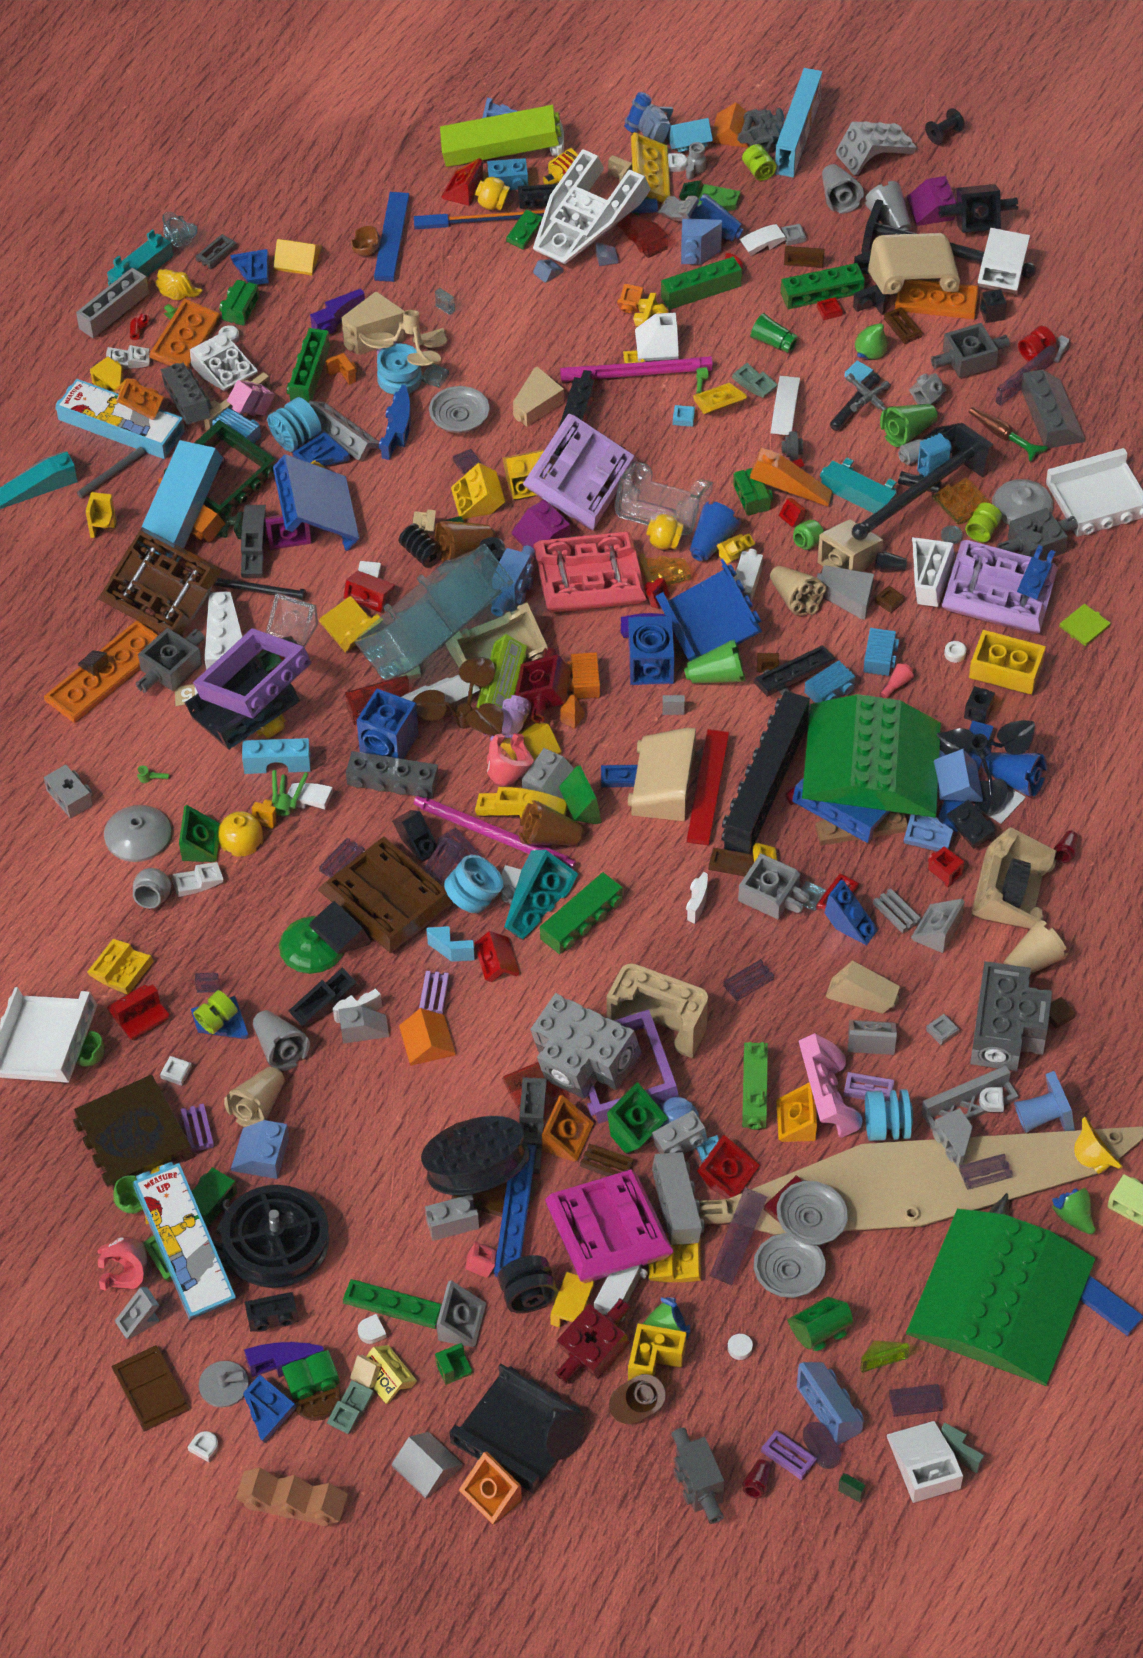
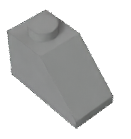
M363 1006L338 1009L343 1044L389 1037L386 1015Z

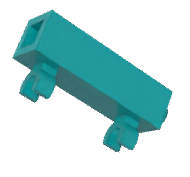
M152 229L147 233L148 241L123 260H121V256L113 260L114 267L107 272L108 285L110 286L131 268L148 277L173 257L171 242L162 237L161 234H155V231Z
M848 457L843 461L842 465L832 461L820 473L821 483L831 489L833 494L872 513L880 510L897 496L896 488H894L897 484L896 481L888 479L884 486L853 471L854 468L851 466L854 460Z

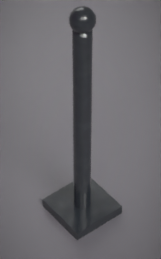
M877 199L866 224L861 252L870 251L876 235L918 233L880 223L883 200ZM950 242L953 256L982 264L983 251ZM1031 262L1024 263L1022 276L1032 278L1036 274V266Z
M964 423L959 424L956 430L952 457L862 523L855 524L851 530L852 536L857 540L865 539L868 533L963 464L983 478L988 473L994 444Z

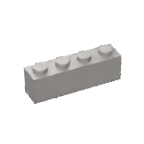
M134 268L128 270L76 312L79 329L92 338L96 337L149 294L147 277Z
M683 1152L655 1154L652 1173L670 1245L699 1243L700 1234L704 1233L703 1218H699V1201L694 1198V1182L689 1179V1162H685Z

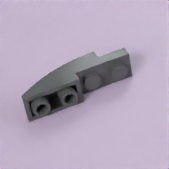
M245 505L241 537L242 578L263 577L266 505Z

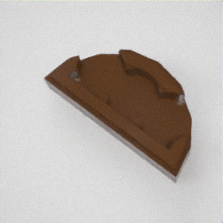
M340 1386L293 1402L297 1406L295 1411L307 1420L319 1421L330 1417L337 1402H341Z

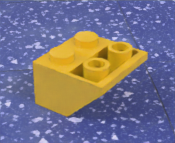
M544 450L502 457L506 479L513 500L536 495L527 489L523 483Z
M481 463L476 464L451 487L458 515L462 516L463 519L490 515L505 503L497 472Z

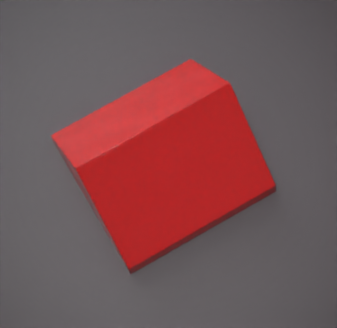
M478 158L456 170L441 197L444 200L469 206L475 196L480 180L483 181V160Z

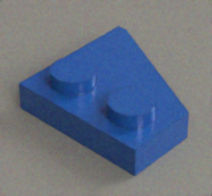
M268 249L230 255L232 263L247 283L250 282L257 285L269 283Z

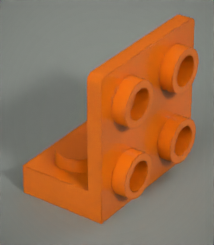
M128 378L114 392L119 394L116 402L151 420L155 418L164 398L157 390L146 388L139 381Z

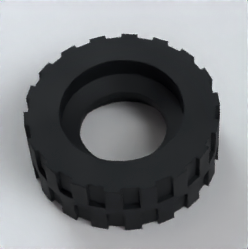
M1012 859L1002 888V900L1019 909L1027 888L1031 863Z

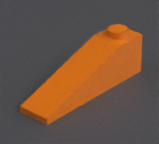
M762 447L760 448L752 467L751 479L828 507L832 494L831 489L781 454Z
M202 505L191 534L200 541L204 539L210 543L225 523L216 512Z

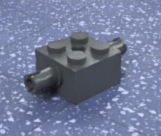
M982 323L945 333L943 342L944 353L931 356V364L934 369L950 364L958 377L962 378L995 368L997 366L998 351L1010 347V341L1007 335L991 339Z
M1044 508L1010 521L1009 540L998 543L997 548L1010 552L1017 550L1021 555L1034 557L1037 547L1040 545L1043 546V551L1038 559L1045 561L1051 550L1056 551L1054 557L1065 553L1068 538L1065 532L1077 529L1078 522L1074 516L1056 521L1048 508Z
M166 628L138 654L141 671L146 673V675L136 682L137 688L146 693L156 682H159L171 691H174L202 665L200 649L196 645L204 640L203 633L200 630L198 631V629H194L184 639L169 628Z
M678 1428L671 1433L677 1446L676 1457H674L676 1468H673L675 1478L678 1483L682 1482L684 1486L683 1496L687 1505L691 1504L694 1512L704 1509L709 1524L718 1523L724 1519V1515L718 1505L723 1503L724 1479L706 1438L703 1437L691 1441L686 1428Z

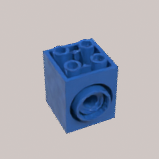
M672 616L628 617L630 685L674 684Z
M376 689L357 719L360 752L404 759L419 735L416 703Z

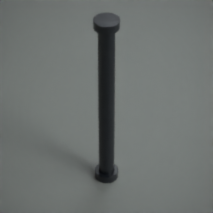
M218 578L214 586L296 598L304 602L306 596L305 589L294 590Z

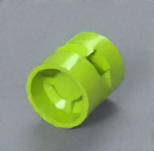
M752 145L743 153L742 161L756 180L764 181L773 176L777 165L762 145Z
M980 503L965 527L967 535L977 542L984 543L990 540L995 528H997L1002 519L1001 511L990 503Z
M219 990L207 999L208 1004L203 1003L193 1012L198 1023L211 1034H215L223 1026V1021H229L238 1012L229 997Z

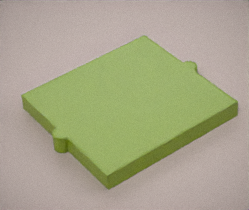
M1083 604L1063 620L1059 627L1070 634L1071 638H1075L1084 646H1087L1110 627L1111 623L1103 618L1099 612H1095L1086 604Z

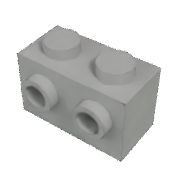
M694 1110L652 1132L655 1146L660 1154L683 1152L684 1155L708 1141L706 1129Z

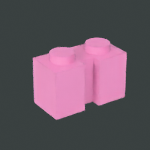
M237 380L227 402L233 405L232 409L240 414L246 412L252 416L256 414L264 416L275 394L262 384Z

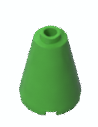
M931 404L891 406L881 413L880 427L887 434L884 436L885 439L892 446L900 447L909 443L937 421L938 412Z
M735 639L687 662L688 667L684 668L686 678L691 680L692 684L746 681L745 673L742 672L743 665Z

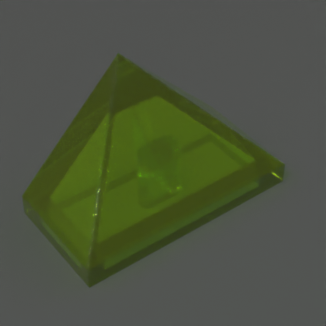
M873 1341L861 1358V1372L864 1373L908 1359L909 1344Z

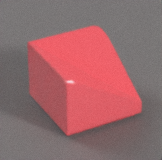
M475 1242L467 1255L465 1269L487 1278L495 1267L497 1251Z

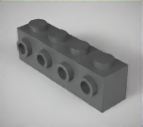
M184 362L175 363L170 367L160 369L164 387L187 425L210 418V400L208 397H205L203 388H200L197 378H194L192 370L187 369Z
M355 751L351 752L346 769L347 785L432 799L439 779L437 764Z

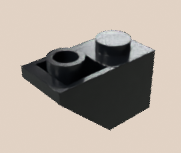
M409 810L392 821L401 840L420 861L425 860L440 850L420 811Z

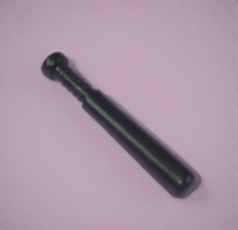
M871 373L869 380L864 386L871 390L874 385L879 384L881 381L880 376L877 373ZM859 391L855 393L830 422L831 429L839 431L854 412L850 409L851 404L858 402L863 397Z

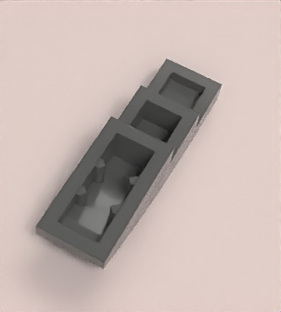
M523 1077L519 1124L523 1129V1140L526 1144L536 1145L537 1147L533 1174H540L546 1079Z

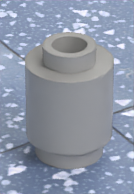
M917 439L901 445L898 451L901 462H904L906 465L918 462L920 441H924V439Z

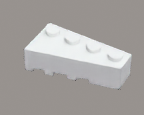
M209 592L205 647L206 670L242 638L231 592Z

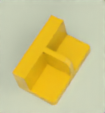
M91 492L86 507L90 538H95L98 527L115 528L117 520L112 494Z
M566 1272L551 1311V1325L560 1328L563 1320L573 1322L587 1306L594 1281L583 1283L578 1275Z

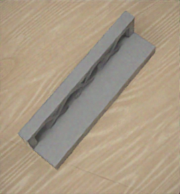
M309 402L321 423V433L326 432L354 458L364 461L370 448L379 449L378 440L327 403Z
M1003 1066L924 1100L921 1114L933 1131L935 1124L933 1117L937 1115L944 1116L954 1111V1108L958 1106L968 1108L967 1114H964L968 1121L988 1113L981 1106L974 1104L975 1099L980 1097L981 1091L985 1088L1005 1087L1009 1095L1003 1098L1004 1105L1018 1100V1094L1009 1082L1010 1071L1006 1066Z

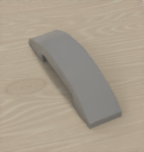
M667 196L657 213L676 221L689 219L698 205L699 199L696 196H688L685 201H680L675 196Z

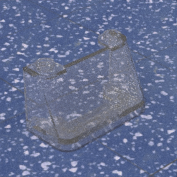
M634 461L619 478L615 502L616 514L623 519L649 525L650 520H655L660 514H669L675 517L677 522L683 523L681 535L690 534L695 529L702 508L710 497L713 482L699 479L692 484L690 492L652 482V469L645 463Z

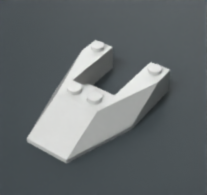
M582 149L550 194L533 249L563 264L568 263L642 203L651 190L645 176L628 170L609 199H603L588 191L603 172L604 167L597 155Z

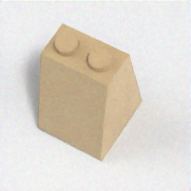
M374 292L342 317L345 347L357 355L377 350V348L364 344L359 338V333L387 332L395 336L399 329V322H403L404 310L378 292ZM402 329L399 339L395 343H400L407 339L404 329Z
M849 519L819 535L818 563L822 566L826 565L863 572L875 561L877 552H882L883 539L871 532L863 540L855 539L852 536L851 530L857 523Z

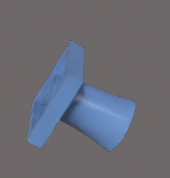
M1055 1071L1046 1074L1048 1094L1014 1102L1018 1118L1025 1133L1056 1118H1059L1064 1131H1075L1072 1109Z

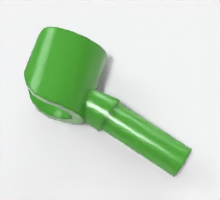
M167 304L164 307L167 311L164 315L172 319L178 308Z
M707 367L697 369L696 394L702 391V380L708 379Z
M139 766L137 768L140 773L137 774V777L142 783H147L154 778L169 779L168 773L149 772L146 766Z

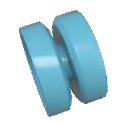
M396 343L392 347L381 349L377 355V382L385 392L394 395L395 392L399 391L401 385H406L409 394L420 386L421 366L413 365L407 360L409 354L417 353L413 346Z
M477 855L465 856L445 880L447 895L453 903L469 913L483 912L503 888V879L500 872L488 860Z

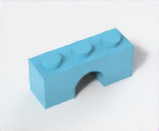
M309 738L243 740L242 761L244 774L266 773L267 765L274 762L285 764L288 767V772H311Z

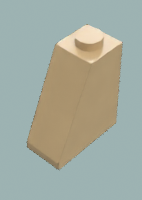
M535 367L513 401V415L515 419L528 427L564 403V389L539 367Z
M852 960L831 979L825 997L883 1014L889 1008L896 1006L899 1000L897 994L900 986Z

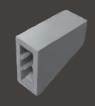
M824 565L822 574L818 573L817 578L826 586L823 598L856 617L865 620L873 589L874 574Z

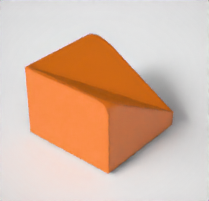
M570 695L560 709L561 723L574 729L585 716V712L575 695Z

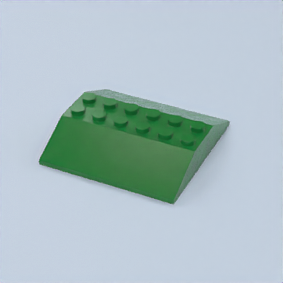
M856 694L810 704L802 799L935 818L938 778L934 760L939 758L940 738L937 737V733H940L941 722L901 700Z
M957 1208L907 1328L906 1335L1047 1386L1096 1258L1052 1231L999 1213Z

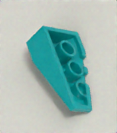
M62 451L41 459L1 486L0 509L77 483L75 465L68 452Z
M531 850L521 870L504 928L518 938L524 939L539 924L540 919L547 912H550L561 898H564L569 893L578 873L547 850Z

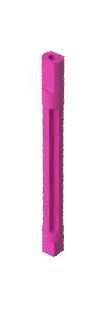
M709 356L690 359L560 368L561 382H570L574 380V377L581 378L583 370L592 371V380L697 372L698 368L707 367L708 371H712L713 364L712 357Z

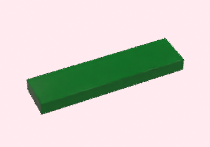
M350 1279L343 1297V1304L432 1329L437 1327L442 1306L440 1303Z

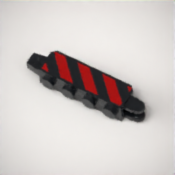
M583 370L581 378L574 377L559 427L568 414L574 415L587 423L594 400L592 371ZM567 441L563 449L558 446L554 454L560 456L561 451L564 450L569 441Z

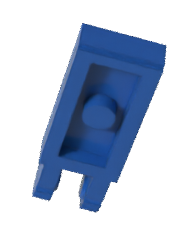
M1038 545L1034 557H1031L1017 590L1018 593L1036 600L1050 571L1051 562L1056 552L1051 550L1048 553L1046 562L1039 560L1038 558L1043 551V546Z

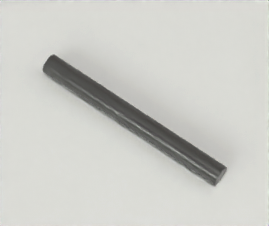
M139 447L77 491V495L80 498L85 497L145 454L143 448Z

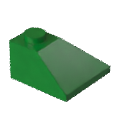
M638 1082L607 1112L610 1136L625 1154L640 1148L652 1135V1132L656 1131L668 1119Z

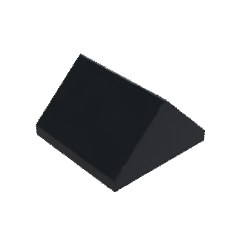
M335 901L329 904L309 924L337 954L368 946L371 943L364 929Z

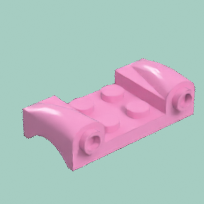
M815 1033L799 1040L820 1121L822 1123L836 1124L840 1138L858 1131L862 1126L861 1114L843 1103V1099L836 1088L838 1081L835 1073L843 1070L846 1064L843 1052L835 1044Z

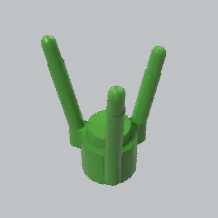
M272 771V803L274 804L273 807H276V815L288 816L291 809L296 808L298 797L308 777L307 772L304 773L293 798L290 799V795L284 794L286 776L284 774L281 775L278 794L277 771Z

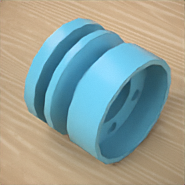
M300 397L285 404L284 408L277 409L276 412L271 413L267 418L269 429L275 440L289 452L303 445L304 441H309L316 437L322 430L321 423L314 409L307 401Z
M907 1089L900 1090L899 1100H897L896 1091L891 1090L889 1101H885L882 1090L866 1091L865 1121L869 1141H884L888 1129H891L894 1140L899 1139V1129H901L903 1139L911 1138L913 1108Z

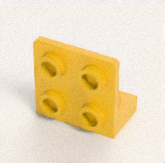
M351 596L319 619L322 626L345 653L375 632L383 621L378 614L372 618L368 616Z

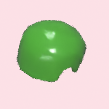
M94 1031L88 1032L76 1062L77 1066H93L103 1059L105 1045L99 1033Z
M133 1175L123 1176L116 1181L113 1191L115 1205L128 1214H136L143 1211L133 1187L134 1181L137 1180L136 1176Z

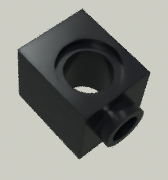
M1002 290L982 292L980 311L985 323L1005 320L1007 302Z
M974 686L965 706L964 719L985 724L993 707L995 692Z

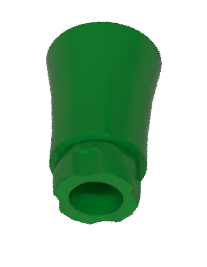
M765 313L758 317L750 334L752 339L764 342L786 353L792 352L798 341L797 335L772 320Z

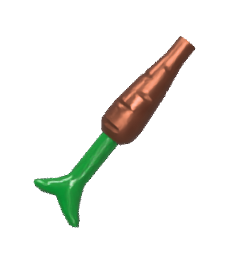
M974 406L970 408L969 413L976 417L997 437L1003 440L1009 439L1025 449L1028 453L1029 462L1034 459L1035 455L1041 454L1048 449L1047 446L1031 444L1018 436L1008 423L984 413Z

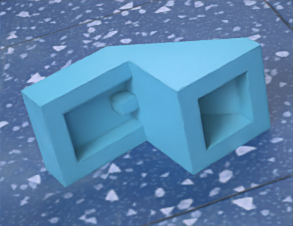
M449 926L427 928L428 945L451 962L474 960L473 940L450 941Z

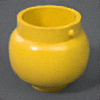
M488 177L484 182L480 180L475 195L478 196V203L483 208L502 210L510 187L506 186L499 178Z
M660 514L655 520H650L646 535L649 536L650 543L658 549H676L683 530V523L677 522V519L669 514Z

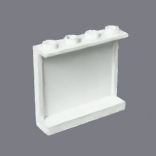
M1124 448L1048 469L1046 484L1065 517L1074 516L1077 520L1078 528L1073 529L1077 537L1143 518V490L1126 463L1127 452Z
M15 987L12 996L8 1000L5 1014L0 1021V1078L69 1083L97 1008V1003L91 993L81 991L79 999L23 996L19 988Z

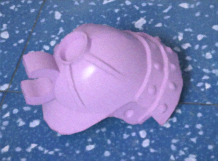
M511 695V699L503 701L504 722L502 734L505 736L504 738H512L514 733H518L522 729L524 721L528 718L532 708V704L527 699Z

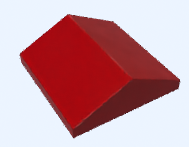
M722 1135L697 1172L711 1190L729 1199L741 1193L760 1165L728 1137Z

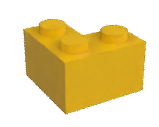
M638 1323L628 1365V1381L642 1374L654 1376L657 1363L681 1368L686 1348V1332Z

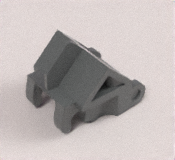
M777 108L776 115H772L771 110L766 109L760 111L754 109L744 114L745 121L742 131L738 134L737 140L743 144L748 143L749 146L760 144L768 152L772 143L777 144L785 120L782 109Z

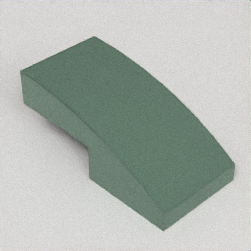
M748 363L734 372L732 376L742 387L762 398L777 387V384L766 373L762 372L759 374Z
M351 1380L341 1402L338 1401L327 1424L350 1434L367 1409L375 1392Z
M944 1423L941 1433L952 1449L956 1459L977 1474L982 1467L984 1455L965 1445L966 1434Z

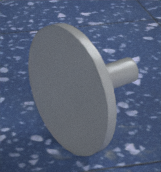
M219 1361L211 1364L203 1371L199 1379V1391L202 1398L208 1404L221 1408L230 1407L240 1402L244 1398L243 1392L249 1386L245 1370L240 1365L231 1361Z

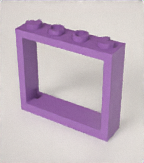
M252 628L198 677L193 684L201 699L254 718L311 664V661L303 646ZM262 649L286 657L246 696L222 688L226 682Z
M649 1009L614 1020L634 1031L645 1028L664 1084L645 1090L653 1101L658 1105L666 1102L669 1098L679 1097L675 1080ZM591 1086L587 1095L591 1101L587 1103L591 1116L596 1115L598 1124L608 1121L607 1112L621 1098L600 1104L594 1086Z

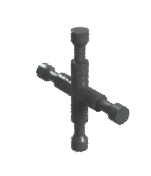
M852 373L845 378L848 382L853 383L857 387L856 389L863 395L858 402L851 404L850 409L853 412H856L860 406H864L868 402H871L882 411L887 409L877 396L883 390L890 388L888 381H884L880 387L870 391L864 384H860Z

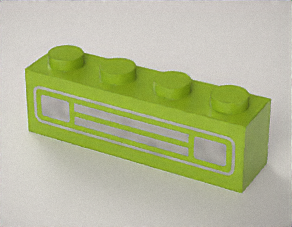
M507 634L494 642L490 660L495 667V676L488 686L481 688L477 708L482 704L491 703L502 709L503 701L511 699V695H515L520 666L526 660L525 652L527 646Z

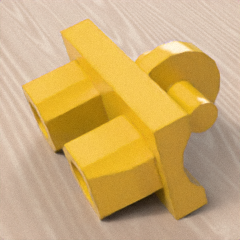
M650 293L648 299L639 300V311L644 313H635L633 320L636 327H639L654 314L669 313L664 304L657 303L656 293Z
M741 533L717 545L719 556L728 564L739 559L742 551L748 552L750 547L755 545V542L750 534L743 536Z

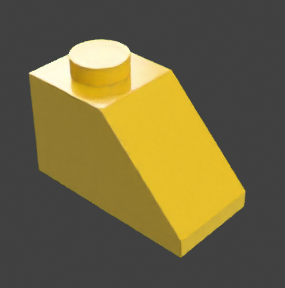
M107 356L90 369L92 383L95 386L115 392L116 388L124 381L121 364Z

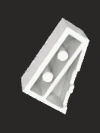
M912 537L917 604L938 607L955 562L953 543Z

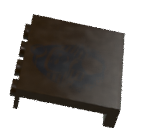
M152 1074L74 1109L76 1118L73 1119V1123L78 1132H83L85 1137H82L86 1149H92L94 1164L97 1169L102 1168L104 1172L101 1174L103 1181L107 1187L111 1186L113 1191L116 1181L123 1176H137L179 1156H182L184 1162L193 1158L191 1145Z

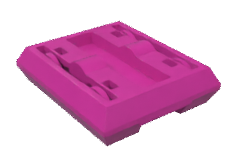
M633 1170L551 1193L545 1199L576 1273L583 1283L607 1277L608 1274L640 1264L647 1265L660 1261L673 1253V1249L639 1177ZM572 1217H574V1221H575V1224H576V1229H577V1235H576V1236L574 1235V1233H573V1231H572V1229H573Z

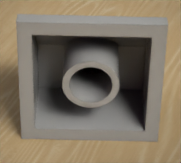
M543 748L522 778V788L564 799L559 786L574 768L563 756Z

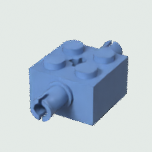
M523 546L521 552L506 548L491 576V612L495 616H503L505 610L511 612L517 610V606L524 603L526 591L532 588L533 578H531L533 564H531V559L535 555V550L531 546Z

